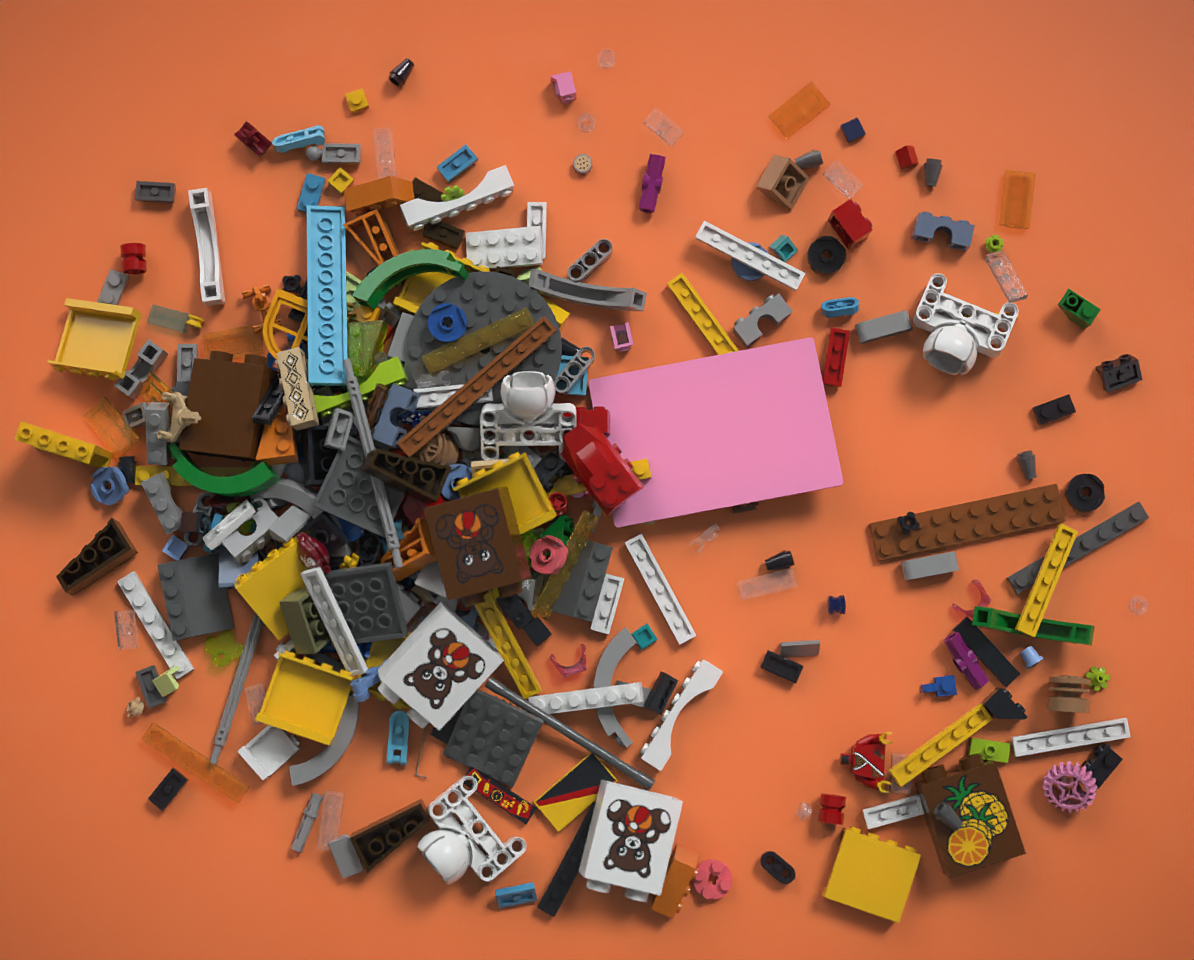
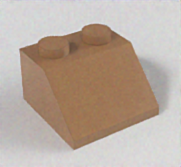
M773 155L756 188L766 197L792 210L810 177L790 158Z

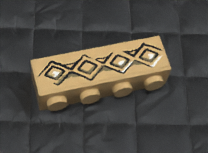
M300 347L278 352L276 367L281 372L282 378H279V382L285 392L283 402L285 407H288L287 421L289 426L298 431L319 425L312 387L308 383V367L305 353Z

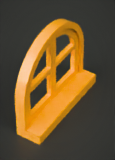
M279 288L276 290L263 324L264 342L268 351L276 360H278L277 353L282 351L274 341L273 328L295 336L291 349L299 347L302 339L308 341V337L304 336L307 329V300ZM282 304L305 313L298 333L274 324Z

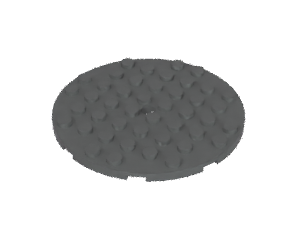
M480 271L469 273L466 280L455 277L446 281L426 297L415 313L410 326L407 355L411 374L417 387L421 389L467 383L543 316L550 321L557 329V332L508 375L512 376L516 372L535 371L541 372L545 376L549 375L553 382H555L561 363L562 341L559 326L551 308L542 296L533 288H530L528 284L506 274ZM443 303H450L461 308L467 319L465 333L460 339L450 343L437 340L428 328V318L431 311ZM444 318L442 326L450 328L453 320ZM484 343L489 344V353L482 354L479 351L480 345ZM503 379L492 388L493 402L475 403L456 420L480 426L481 410L485 404H504L500 392ZM492 413L485 414L487 417L494 416Z

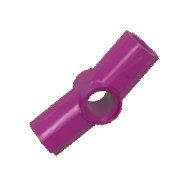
M650 154L639 203V210L642 212H655L663 180L662 173L666 158L664 156Z
M958 632L948 635L943 641L952 654L953 662L958 670L964 673L974 690L984 686L989 682V679L979 666V661L973 651L967 647Z

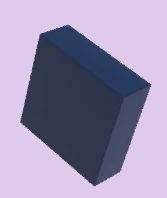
M858 117L840 126L848 143L866 135Z

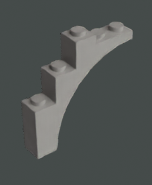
M402 312L387 356L391 359L398 356L401 362L405 363L404 370L409 382L405 383L403 387L413 391L419 388L413 379L409 367L407 341L414 316ZM436 408L415 409V412L409 411V413L415 415L412 418L419 420L421 416L426 418ZM457 420L452 422V424L462 426L463 423Z

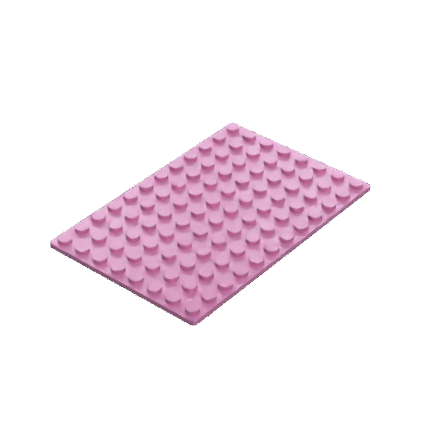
M811 337L595 378L588 382L593 410L596 406H603L610 411V435H605L612 445L614 443L617 444L622 451L619 455L623 460L627 458L632 462L648 458L652 476L649 479L639 480L644 488L612 512L614 525L617 528L843 485V477L815 342Z

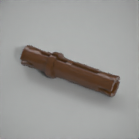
M376 383L373 395L367 402L369 405L366 410V416L370 432L379 409L383 407L382 402L388 390L387 386ZM358 430V433L356 434V438H358V439L361 440L360 434H359V430Z

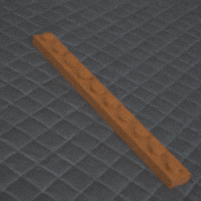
M543 316L397 442L399 447L408 457H413L557 332V329Z

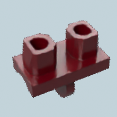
M247 121L234 134L237 139L258 157H261L272 145L271 141Z

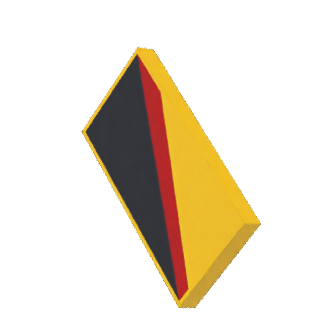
M590 752L540 795L534 803L559 832L597 799L601 780L614 783L618 780L599 757Z

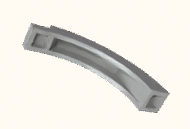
M531 269L528 283L530 288L538 291L539 294L590 307L620 311H644L647 296L646 292L636 288H617L586 284L561 278L538 269Z
M280 478V481L273 486L250 495L251 498H277L289 501L302 508L313 519L323 512V510L313 506L319 492L312 487H305V484L290 479ZM329 514L330 517L334 520V522L342 531L341 525L337 517ZM347 542L330 557L349 556L355 551L354 542Z
M626 627L611 640L603 652L597 666L594 688L611 686L612 676L618 662L637 643ZM612 706L596 708L599 720L607 735L610 736L615 732L617 735L614 738L620 746L625 745L626 748L630 746L632 741L618 723Z
M351 692L333 744L328 745L311 760L289 766L292 786L313 780L327 772L343 757L350 747L360 718V702L355 701Z

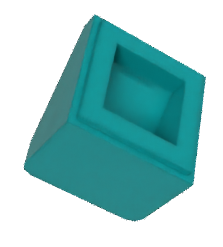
M781 235L769 246L783 262L788 261L798 251L786 235Z

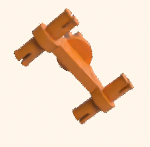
M267 284L260 287L255 285L252 286L253 289L241 291L243 299L254 296L252 300L253 307L261 312L264 321L267 314L266 310L270 306L269 298L265 293L271 292L270 285ZM276 319L274 324L282 326L281 319ZM264 323L252 326L255 334L263 331Z

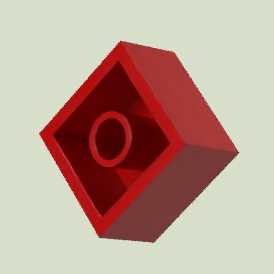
M852 199L834 209L828 218V222L848 250L866 240L873 230L871 228V221L867 217L864 218L861 213V207L857 202H853Z

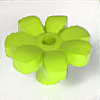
M454 185L452 189L450 187L445 188L446 194H442L441 199L443 202L452 201L463 197L465 193L459 186Z
M1096 666L1091 667V672H1086L1085 677L1091 680V685H1086L1088 687L1093 686L1094 691H1099L1100 687L1103 689L1107 688L1108 684L1105 681L1110 680V675L1105 674L1106 669L1103 667L1098 669Z

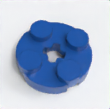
M443 303L431 311L428 318V328L433 337L440 342H454L460 339L466 331L467 319L465 313L456 305ZM444 318L453 320L450 328L442 326Z

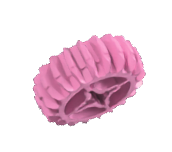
M1061 761L1059 767L1054 764L1052 770L1049 769L1047 771V775L1043 779L1045 783H1043L1042 787L1045 790L1044 795L1048 797V803L1054 802V809L1060 806L1061 812L1068 809L1069 813H1072V810L1075 809L1079 813L1081 808L1086 810L1088 805L1093 803L1097 791L1096 779L1092 778L1091 771L1085 772L1086 766L1079 768L1078 762L1073 766L1070 761L1067 762V765ZM1079 780L1084 784L1086 792L1078 784ZM1054 782L1061 789V794L1056 790Z

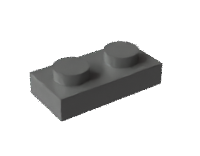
M137 181L135 200L175 203L176 184Z
M156 665L136 672L148 708L168 702L167 696L162 697L152 682L159 676Z

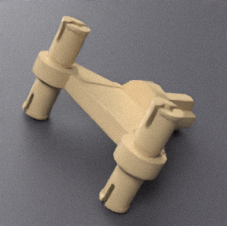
M163 392L162 395L164 396H162V399L171 401L174 404L171 429L168 432L159 430L157 434L162 435H157V438L166 439L171 443L175 441L180 442V433L183 428L191 423H198L201 417L198 412H191L187 409L185 404H187L188 396H184L179 392Z

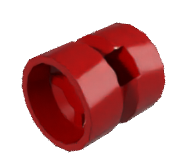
M142 243L122 244L120 246L121 257L124 258L121 261L122 273H146L147 262L143 259L146 256V245Z
M821 793L820 805L823 807L819 810L818 821L843 825L844 813L842 809L845 808L846 797Z

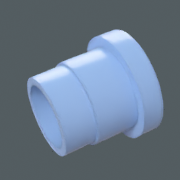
M1032 646L1019 653L1026 663L1025 667L1027 669L1043 660V657L1039 656Z

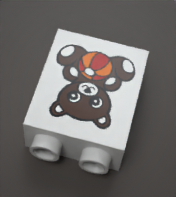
M441 601L378 669L379 677L382 681L378 690L393 704L400 698L409 704L411 708L407 715L421 728L424 729L431 723L440 730L503 662V659L497 649Z
M601 780L579 868V873L584 878H588L586 887L603 893H609L611 884L626 887L625 897L642 902H647L649 893L661 895L683 801L676 797Z

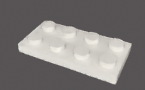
M532 226L466 233L467 259L471 260L473 265L478 267L483 265L490 270L496 269L497 266L513 268L543 265L541 227Z

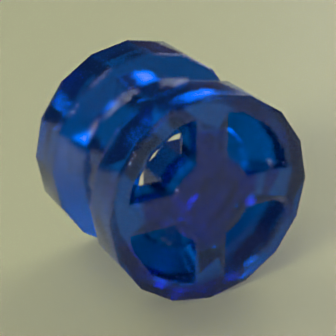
M839 595L838 597L828 596L829 615L838 612L845 614L844 595Z

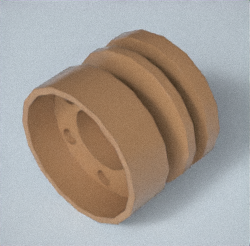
M440 432L418 451L413 458L449 466L457 462L459 447L455 444L452 436Z
M1072 675L1049 677V682L1058 683V687H1049L1050 691L1057 692V696L1048 698L1049 711L1090 713V700L1081 698V696L1085 693H1091V689H1082V684L1091 685V680Z

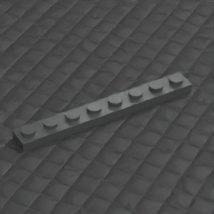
M1140 501L1077 536L1064 567L1148 519L1149 516ZM1045 556L1007 577L1016 594L1033 586Z

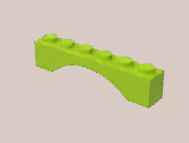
M398 356L379 363L369 379L359 386L363 403L372 397L376 383L387 386L389 390L392 384L403 387L405 383L409 382ZM349 392L335 396L313 394L318 418L330 417L335 408L347 410L352 405Z

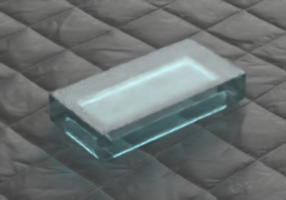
M152 304L147 323L185 333L187 328L186 321L189 320L188 313Z

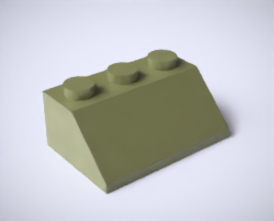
M307 587L289 593L279 602L297 654H316L331 640Z

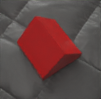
M906 145L895 151L900 169L919 164L914 146Z

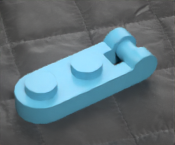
M314 126L277 136L272 141L275 151L285 153L291 149L304 148L314 143L322 145L325 142L324 128L322 126Z
M402 710L395 711L390 716L387 764L389 765L400 763V765L407 766L410 718ZM394 749L401 750V755H394Z

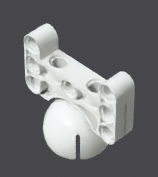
M937 273L932 275L913 317V323L916 327L931 332L924 343V359L928 360L932 367L952 375L958 373L964 375L974 366L977 351L991 358L998 357L1001 354L1019 309L1016 304L1008 302L1002 306L997 315L943 293L947 279L944 275ZM933 283H938L941 287H936ZM926 299H931L934 303H929ZM1004 312H1009L1012 316H1007ZM962 313L969 315V318L964 317ZM919 315H924L927 319H922ZM998 328L1004 329L1005 332H1000ZM991 344L997 345L998 349L993 348Z
M535 371L516 372L512 376H506L502 381L500 391L504 404L488 403L481 410L480 432L483 460H497L500 446L559 445V456L561 460H564L560 455L563 451L562 437L566 435L563 432L571 431L577 426L576 407L571 403H553L555 385L549 375L545 376L543 373ZM569 412L572 416L565 417L563 414ZM492 413L494 416L487 417L485 414ZM529 430L532 431L533 434L527 435L524 432ZM486 431H492L495 434L488 435L486 434ZM493 449L495 452L489 453L486 450Z
M471 776L461 777L428 805L427 813L439 827V830L425 835L417 845V848L438 875L443 876L442 879L448 885L459 880L468 866L471 867L480 879L491 881L520 857L527 847L525 840L516 836L502 843L467 798L475 792L478 786L476 779ZM466 779L472 782V787L469 790L463 788V782ZM451 792H455L457 795V800L454 803L448 801V794ZM435 805H440L442 808V812L438 816L432 813ZM452 813H454V814L456 815V817L460 820V822L462 823L461 825H460L459 822L455 819V817L452 815ZM479 822L481 824V831L475 834L472 831V826ZM516 840L521 843L518 851L512 849V843ZM476 844L480 845V847L484 850L486 855L483 854V852L479 849V847ZM504 853L506 860L504 863L499 864L497 856ZM485 866H489L491 869L487 877H483L481 872Z

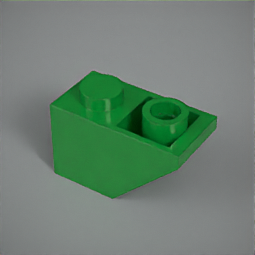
M1067 289L1058 303L1064 314L1084 329L1092 324L1101 310L1070 289Z
M561 515L542 533L541 537L542 539L546 535H551L559 538L568 548L567 557H569V551L572 547L571 536L574 530V519ZM551 551L549 553L546 552L545 554L551 556Z

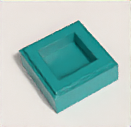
M645 624L631 634L641 650L658 640L648 624Z

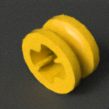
M188 314L189 320L186 321V324L202 329L201 324L205 320Z

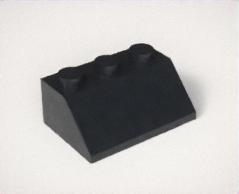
M329 425L313 426L301 430L305 487L322 486L338 452L336 449L323 446Z

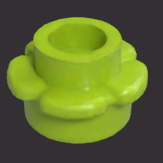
M998 235L988 237L985 241L986 249L991 253H999L1004 246L1003 239H1000Z

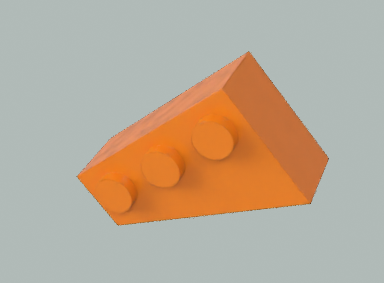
M391 175L344 189L347 211L355 213L356 216H362L375 209L380 211L400 207L401 204L414 200L413 183Z
M378 209L343 224L378 265L400 255L383 213Z
M284 403L272 424L264 425L256 456L258 464L262 461L270 466L299 462L296 430L288 424L287 414L289 412L288 407L286 408Z
M418 518L415 521L416 525L410 531H406L403 534L404 538L399 542V552L403 567L395 568L391 550L380 559L381 564L392 563L396 581H401L437 561L427 521Z
M679 844L676 845L674 856L667 866L668 869L661 895L655 894L651 905L652 910L670 918H673L675 912H680L683 905L681 899L683 896L686 897L691 887L688 884L691 879L694 880L699 870L696 868L699 853Z

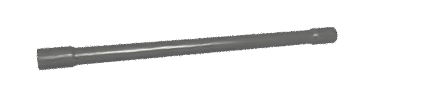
M492 677L488 679L485 687L506 698L526 712L543 719L545 724L625 773L648 790L653 786L655 780L625 763L514 693Z

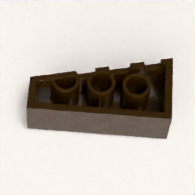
M374 449L368 452L361 471L430 505L438 501L452 467Z
M111 518L107 522L108 524L98 531L95 535L96 537L81 549V553L76 558H73L56 576L66 593L72 596L76 595L138 553L117 520Z
M422 799L351 833L350 840L367 873L430 820Z

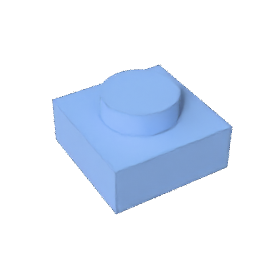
M172 535L162 551L175 560H181L190 545Z

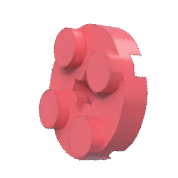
M551 535L537 539L532 544L529 552L532 568L545 575L557 574L565 564L568 548L559 538ZM551 551L550 558L546 560L547 557L545 556V553H549Z
M707 859L699 863L696 867L699 869L693 880L696 891L706 899H718L726 895L732 886V874L727 865L716 859ZM710 874L718 876L715 884L707 882Z

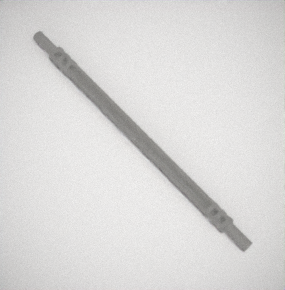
M349 358L342 360L347 377L345 381L366 458L368 452L374 450L375 447L358 380L354 376ZM370 475L388 549L392 552L395 568L403 567L399 552L400 544L384 483Z
M256 613L254 614L213 742L215 746L209 761L213 764H217L222 746L226 744L264 622Z

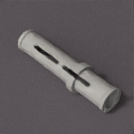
M312 792L307 808L303 811L304 815L290 847L291 849L303 852L315 818H318V810L324 796Z

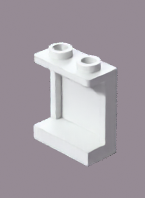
M268 725L237 752L264 781L297 753L301 747L299 746L300 741L295 735L292 734L290 736L287 731Z

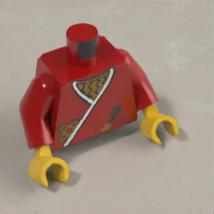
M893 733L868 734L857 740L856 745L851 747V754L840 753V765H850V773L854 774L855 779L865 787L880 790L883 793H890V791L884 789L885 784L892 785L891 782L884 781L885 746L894 742L888 741L886 738L887 735Z

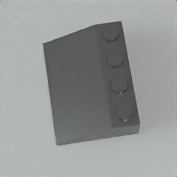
M571 537L572 547L563 567L555 575H545L537 608L592 623L613 547Z
M219 553L157 565L173 641H181L234 629L227 589L219 588Z

